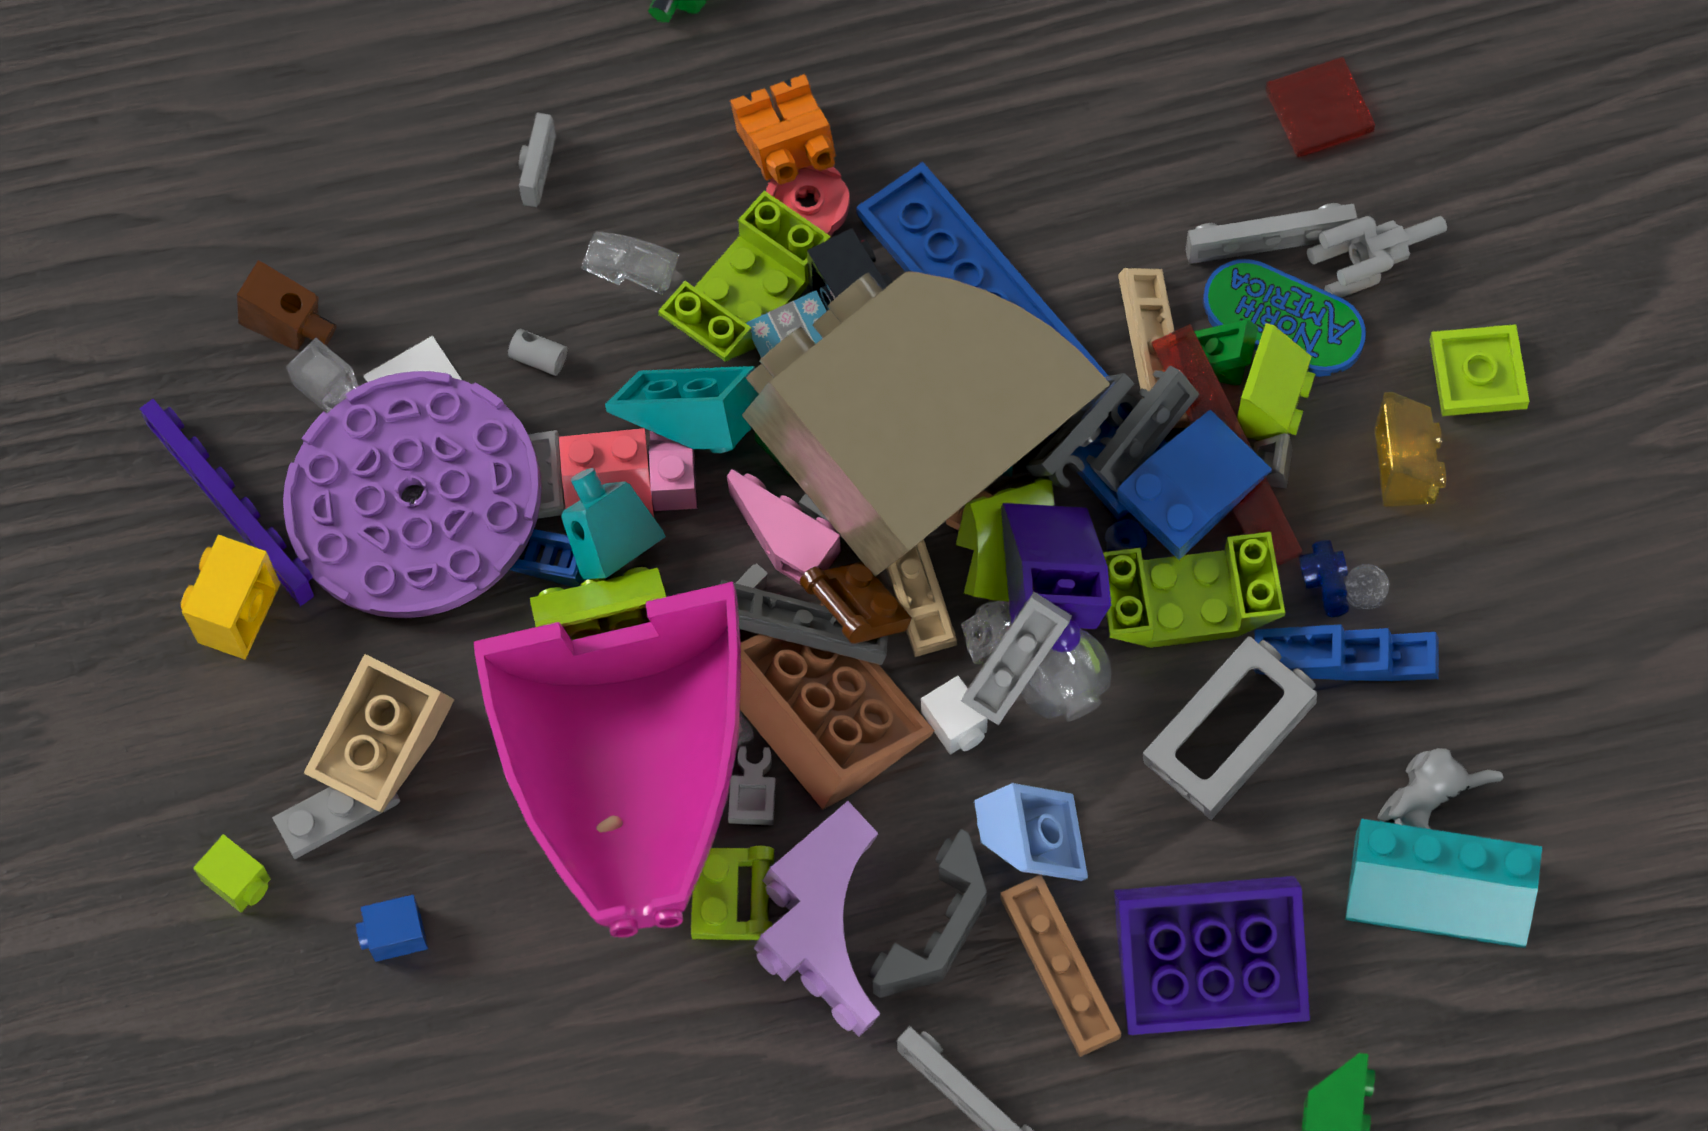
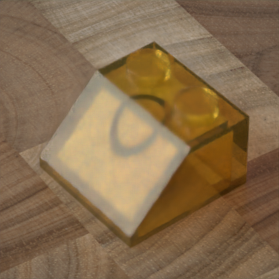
M1384 392L1374 427L1383 507L1435 504L1440 488L1446 487L1444 462L1437 461L1436 449L1441 447L1440 424L1433 423L1431 407L1394 392Z

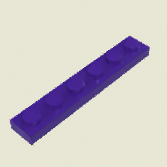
M154 399L140 407L139 409L150 430L245 542L250 546L267 551L280 583L300 607L313 598L314 594L308 582L313 576L298 557L293 561L288 558L283 552L287 546L274 528L270 527L265 531L257 521L261 515L246 496L239 500L231 491L235 484L223 468L219 466L214 470L208 464L206 459L210 455L195 436L188 440L180 431L184 428V424L170 407L163 410Z

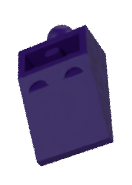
M1003 503L1001 515L1011 624L1032 593L1036 592L1072 616L1070 622L1051 648L1058 653L1071 652L1080 642L1081 632L1079 628L1097 629L1111 607L1108 566L1088 509L1081 507Z

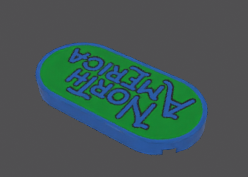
M1234 260L1217 268L1206 283L1203 305L1212 327L1245 319L1250 320L1258 326L1254 346L1255 351H1257L1265 324L1268 323L1276 326L1311 355L1308 372L1315 373V376H1331V373L1339 372L1340 370L1343 372L1351 368L1362 353L1366 329L1360 313L1353 305L1334 294L1256 260Z

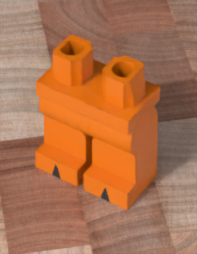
M805 74L770 86L775 111L765 88L730 100L737 132L756 164L761 168L762 175L766 181L774 178L778 184L782 185L794 181L798 175V170L812 165L814 169L822 171L834 166L836 153L830 124L826 117H824L822 110L818 107Z

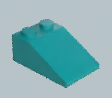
M755 366L638 371L605 404L606 411L691 449H710L712 453L727 452L735 448L736 444L752 428L743 418L742 414L759 395L746 379L755 370Z

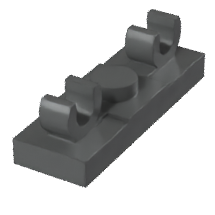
M1169 366L1165 372L1157 370L1153 373V376L1158 380L1150 391L1141 388L1139 393L1143 398L1116 430L1112 439L1103 437L1100 442L1105 448L1099 456L1094 458L1088 455L1086 458L1087 462L1091 465L1090 467L1111 490L1117 493V488L1153 454L1199 395L1198 391L1183 373L1172 366Z
M1125 373L1106 376L1105 378L1110 385L1064 422L1025 465V468L1034 477L1049 476L1052 483L1059 488L1068 487L1071 484L1063 475L1064 465L1067 464L1074 472H1080L1085 468L1079 457L1071 455L1078 446L1086 447L1092 443L1101 433L1099 426L1104 420L1113 427H1119L1124 421L1118 414V406L1120 404L1129 412L1138 404L1133 396L1125 395L1134 385V382Z

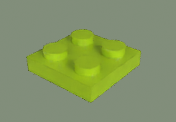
M1516 324L1431 332L1430 345L1442 416L1527 409L1530 401Z

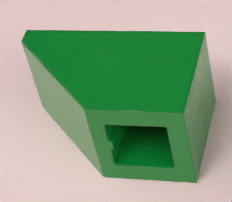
M1358 1053L1308 1092L1304 1102L1301 1131H1370L1371 1114L1363 1113L1365 1096L1372 1097L1375 1082V1069L1367 1068L1369 1054Z

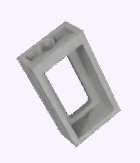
M1250 636L1246 638L1143 752L1144 764L1210 820L1215 817L1314 707L1317 701V692L1313 690L1316 685L1309 676L1298 668H1295L1293 672L1279 661L1282 656L1272 645L1264 640H1261L1258 644ZM1249 670H1261L1283 689L1284 696L1209 779H1200L1176 758V751Z

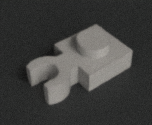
M741 746L738 751V764L744 776H731L728 821L730 824L773 825L776 779L775 777H763L772 765L770 748L764 747L763 759L757 764H752L747 761L746 747Z

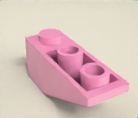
M731 469L727 475L729 493L775 569L800 584L802 575L812 567L818 566L822 570L829 569L841 552L840 535L837 534L838 532L832 524L820 517L814 520L803 513L801 507L787 496L782 495L778 498L767 491L766 486L751 474L742 476Z

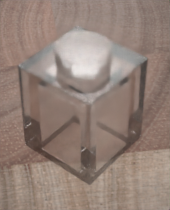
M317 338L309 343L286 366L292 384L326 413L346 399V393L358 387L353 368Z

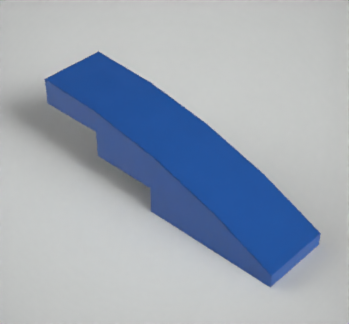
M1341 624L1255 630L1254 640L1258 644L1261 640L1268 642L1282 656L1279 661L1292 672L1295 668H1298L1311 679L1362 681L1439 679V637L1436 632L1391 634L1389 628L1345 631ZM1254 669L1256 674H1264L1261 670Z

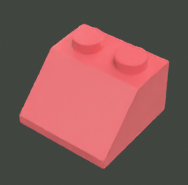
M645 428L559 437L561 474L566 509L580 500L571 482V478L581 471L594 468L602 485L624 481L629 483L654 517L650 486L649 452Z

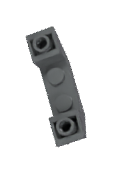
M960 829L954 841L949 838L945 840L935 862L940 864L939 880L965 894L957 893L952 899L945 914V917L950 919L943 933L935 931L925 947L923 955L928 957L927 960L894 943L888 955L884 952L880 953L869 976L874 978L873 994L880 998L943 981L986 905L987 891L970 835L963 829Z

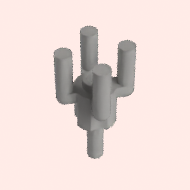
M1365 216L1321 232L1319 234L1321 244L1308 248L1307 256L1312 264H1316L1349 251L1354 265L1338 270V281L1325 286V291L1342 298L1378 284L1381 280V272L1387 271L1394 264L1409 258V245L1446 232L1447 224L1442 216H1438L1403 229L1394 220L1376 226V222L1372 217Z

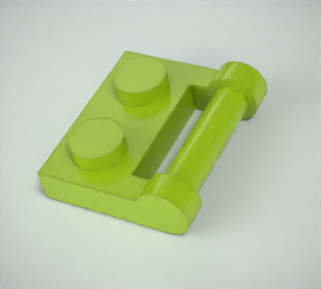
M768 846L711 848L692 892V939L759 940L761 935L773 926V923L768 921L769 895L766 891L767 885L763 882L770 866L774 864L775 850ZM739 866L752 867L750 920L747 922H737Z

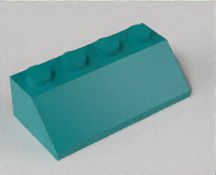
M1361 819L1355 835L1345 920L1525 948L1538 892L1542 846Z

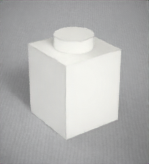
M959 676L954 677L921 698V714L935 730V734L950 755L960 748L963 751L974 748L984 739V733L987 732L988 718L961 702L967 687Z

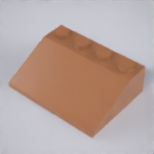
M758 634L740 643V710L822 810L855 793L929 738L935 731L879 664Z

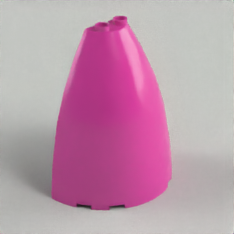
M733 582L647 601L646 608L650 622L572 640L560 622L473 642L484 705L506 780L527 825L559 876L594 921L610 928V934L613 937H630L638 933V929L652 926L671 928L683 922L682 913L688 904L710 853L727 801L739 739L741 645L738 601ZM610 816H618L622 819L623 824L618 829L608 832H599L596 829L599 823Z

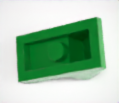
M1245 319L1185 333L1180 351L1183 375L1230 385H1240L1245 366L1251 365L1258 326Z

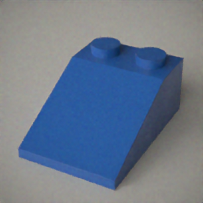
M1209 410L1150 456L1117 488L1118 501L1180 560L1272 471V468L1213 411Z

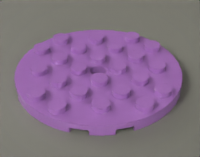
M411 371L380 377L364 383L346 393L347 398L337 404L327 414L323 411L302 437L304 442L296 455L294 463L290 462L284 486L283 506L286 529L298 558L308 568L313 579L334 598L350 607L377 616L391 618L430 616L454 609L475 599L498 582L515 564L524 551L538 518L542 490L541 472L534 446L523 424L499 397L477 383L471 384L452 378L451 374L432 371ZM420 485L424 490L421 497L414 501V504L402 500V493L408 486Z

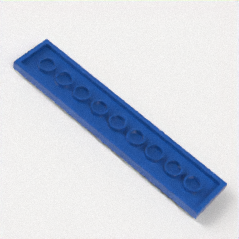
M921 162L856 207L857 216L905 272H918L950 278L984 289L1020 306L1055 329L1080 350L1104 377L1108 376L924 162ZM1120 404L1118 406V414L1125 420L1131 412ZM1104 420L1099 426L1101 429L1099 436L1086 447L1078 446L1071 455L1079 457L1085 466L1082 471L1077 472L1114 517L1119 520L1129 511L1118 501V493L1106 485L1086 460L1088 455L1097 458L1105 448L1100 440L1103 437L1112 439L1119 428L1109 425ZM1061 426L1047 436V438L1050 439ZM1163 440L1153 454L1166 445L1167 442Z

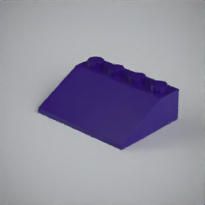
M1294 876L1114 890L1117 937L1128 1035L1310 1021L1302 887Z

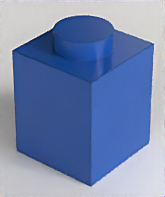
M414 894L360 907L363 922L356 923L360 947L362 950L369 948L375 962L428 949L420 908Z

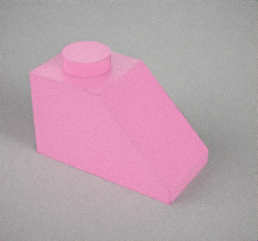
M650 431V486L654 511L697 509L694 449Z

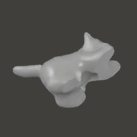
M1437 748L1432 751H1424L1417 754L1405 770L1409 776V785L1399 788L1382 807L1377 818L1382 822L1393 819L1395 820L1394 824L1430 829L1428 825L1431 811L1437 806L1459 795L1463 790L1472 789L1487 783L1499 782L1503 780V774L1500 771L1488 769L1468 774L1463 765L1453 759L1450 750Z

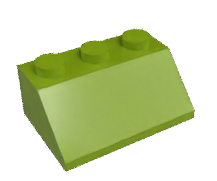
M637 567L626 571L623 576L607 580L605 578L588 579L581 586L565 590L560 587L549 588L540 592L538 596L531 597L530 602L536 627L560 622L569 637L575 640L649 623L646 602L664 598L666 593L658 568Z

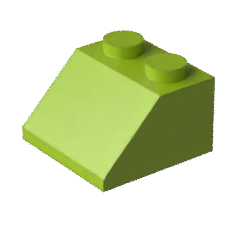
M1265 324L1241 397L1234 431L1235 434L1259 441L1284 433L1297 434L1303 415V410L1296 409L1300 396L1309 397L1315 378V373L1308 372L1311 355L1274 325Z

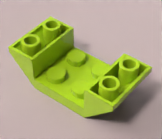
M765 190L739 218V237L696 286L693 287L684 281L658 310V314L725 362L756 347L752 339V328L746 322L796 300L803 293L809 283L807 250L831 239L830 235Z
M1271 532L1227 537L1225 550L1184 555L1180 560L1175 556L1142 560L1141 548L1103 552L1108 566L1111 607L1106 613L1110 638L1150 648L1234 638L1285 616Z

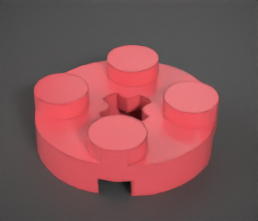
M810 165L799 169L794 181L780 185L773 178L767 186L766 192L831 237L833 232L838 230L847 218L850 206L849 191L841 179V174L834 167L819 171ZM808 193L814 194L815 202H817L814 206L802 207L801 203L796 201L798 197L805 198Z

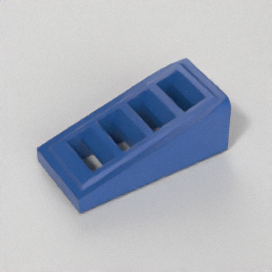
M536 529L533 530L529 539L530 543L524 560L517 559L515 564L509 569L569 587L581 586L584 581L588 580L582 579L567 535ZM541 545H543L545 549L540 563H537L536 560ZM558 550H561L562 554L558 566H553Z

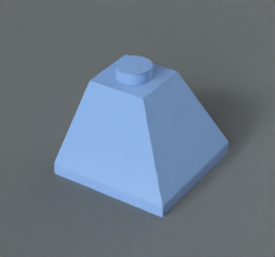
M1011 783L974 800L981 843L1019 871L1078 881L1088 879L1073 794Z

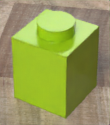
M224 834L193 868L205 885L240 913L248 905L253 906L261 900L268 889L267 883L271 880L262 864Z

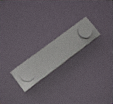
M1330 203L1321 206L1317 210L1224 225L1214 223L1202 224L1194 230H1188L1185 248L1188 263H1200L1320 243L1319 234L1321 232L1357 220V214L1354 204L1341 206L1338 203Z
M909 1027L897 1039V1051L983 1131H1034L1025 1124L1019 1128L940 1055L943 1051L942 1047L928 1033L923 1031L919 1035Z

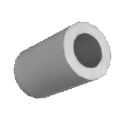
M519 328L510 342L508 358L556 376L564 365L568 349L564 345Z

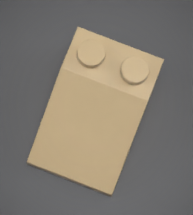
M364 654L304 774L382 813L435 739L455 699Z

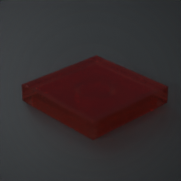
M1343 57L1266 83L1265 90L1297 158L1374 132V120Z

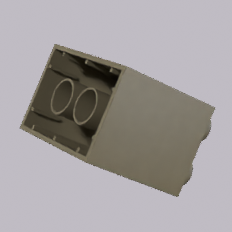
M868 272L837 296L827 306L829 310L813 323L812 326L823 339L815 344L805 330L799 327L760 359L762 364L746 377L759 395L742 416L864 565L876 577L1107 388L1110 383L1080 350L1055 329L1020 306L991 292L950 278L918 272H905L883 290Z

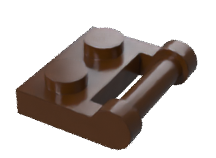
M862 561L827 570H822L818 566L812 567L800 578V585L808 594L815 595L841 624L843 635L852 644L907 631L912 617L884 585L874 577Z

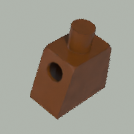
M259 260L237 293L238 324L293 350H298L306 337L325 347L336 330V324L318 315V296Z

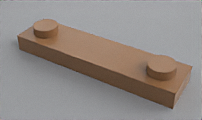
M1038 875L1001 892L1000 899L1079 1057L1120 1039L1122 1033L1042 875Z

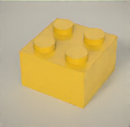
M218 534L213 546L207 547L202 554L199 564L201 572L194 586L189 585L185 590L181 601V609L199 644L245 660L281 583L267 551Z

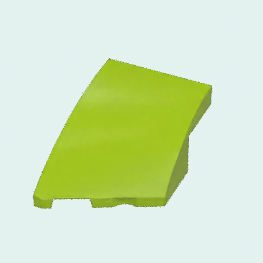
M1035 479V483L1016 489L1008 488L997 492L992 497H980L965 504L956 540V545L974 550L964 590L965 594L1009 603L1001 506L1003 503L1054 506L1051 480Z

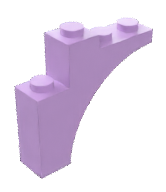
M847 801L768 870L763 879V882L767 885L766 891L777 905L780 907L786 906L790 911L761 935L754 949L758 952L757 958L761 965L772 975L777 973L784 981L798 970L802 974L801 981L806 989L816 997L822 996L833 1008L831 1012L838 1024L847 1031L852 1029L859 1037L872 1026L880 1013L866 996L852 969L844 939L843 909L846 890L853 869L861 855L872 845L878 833L852 804Z

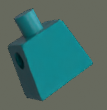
M594 468L581 471L571 478V482L580 500L564 510L561 518L582 579L607 578L666 537L657 521L632 486L626 481L602 485Z

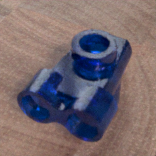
M1323 540L1312 545L1313 553L1298 556L1306 590L1321 587L1326 615L1329 617H1340L1349 611L1346 597L1348 593L1343 578L1348 576L1347 565L1343 551L1334 552L1331 541Z

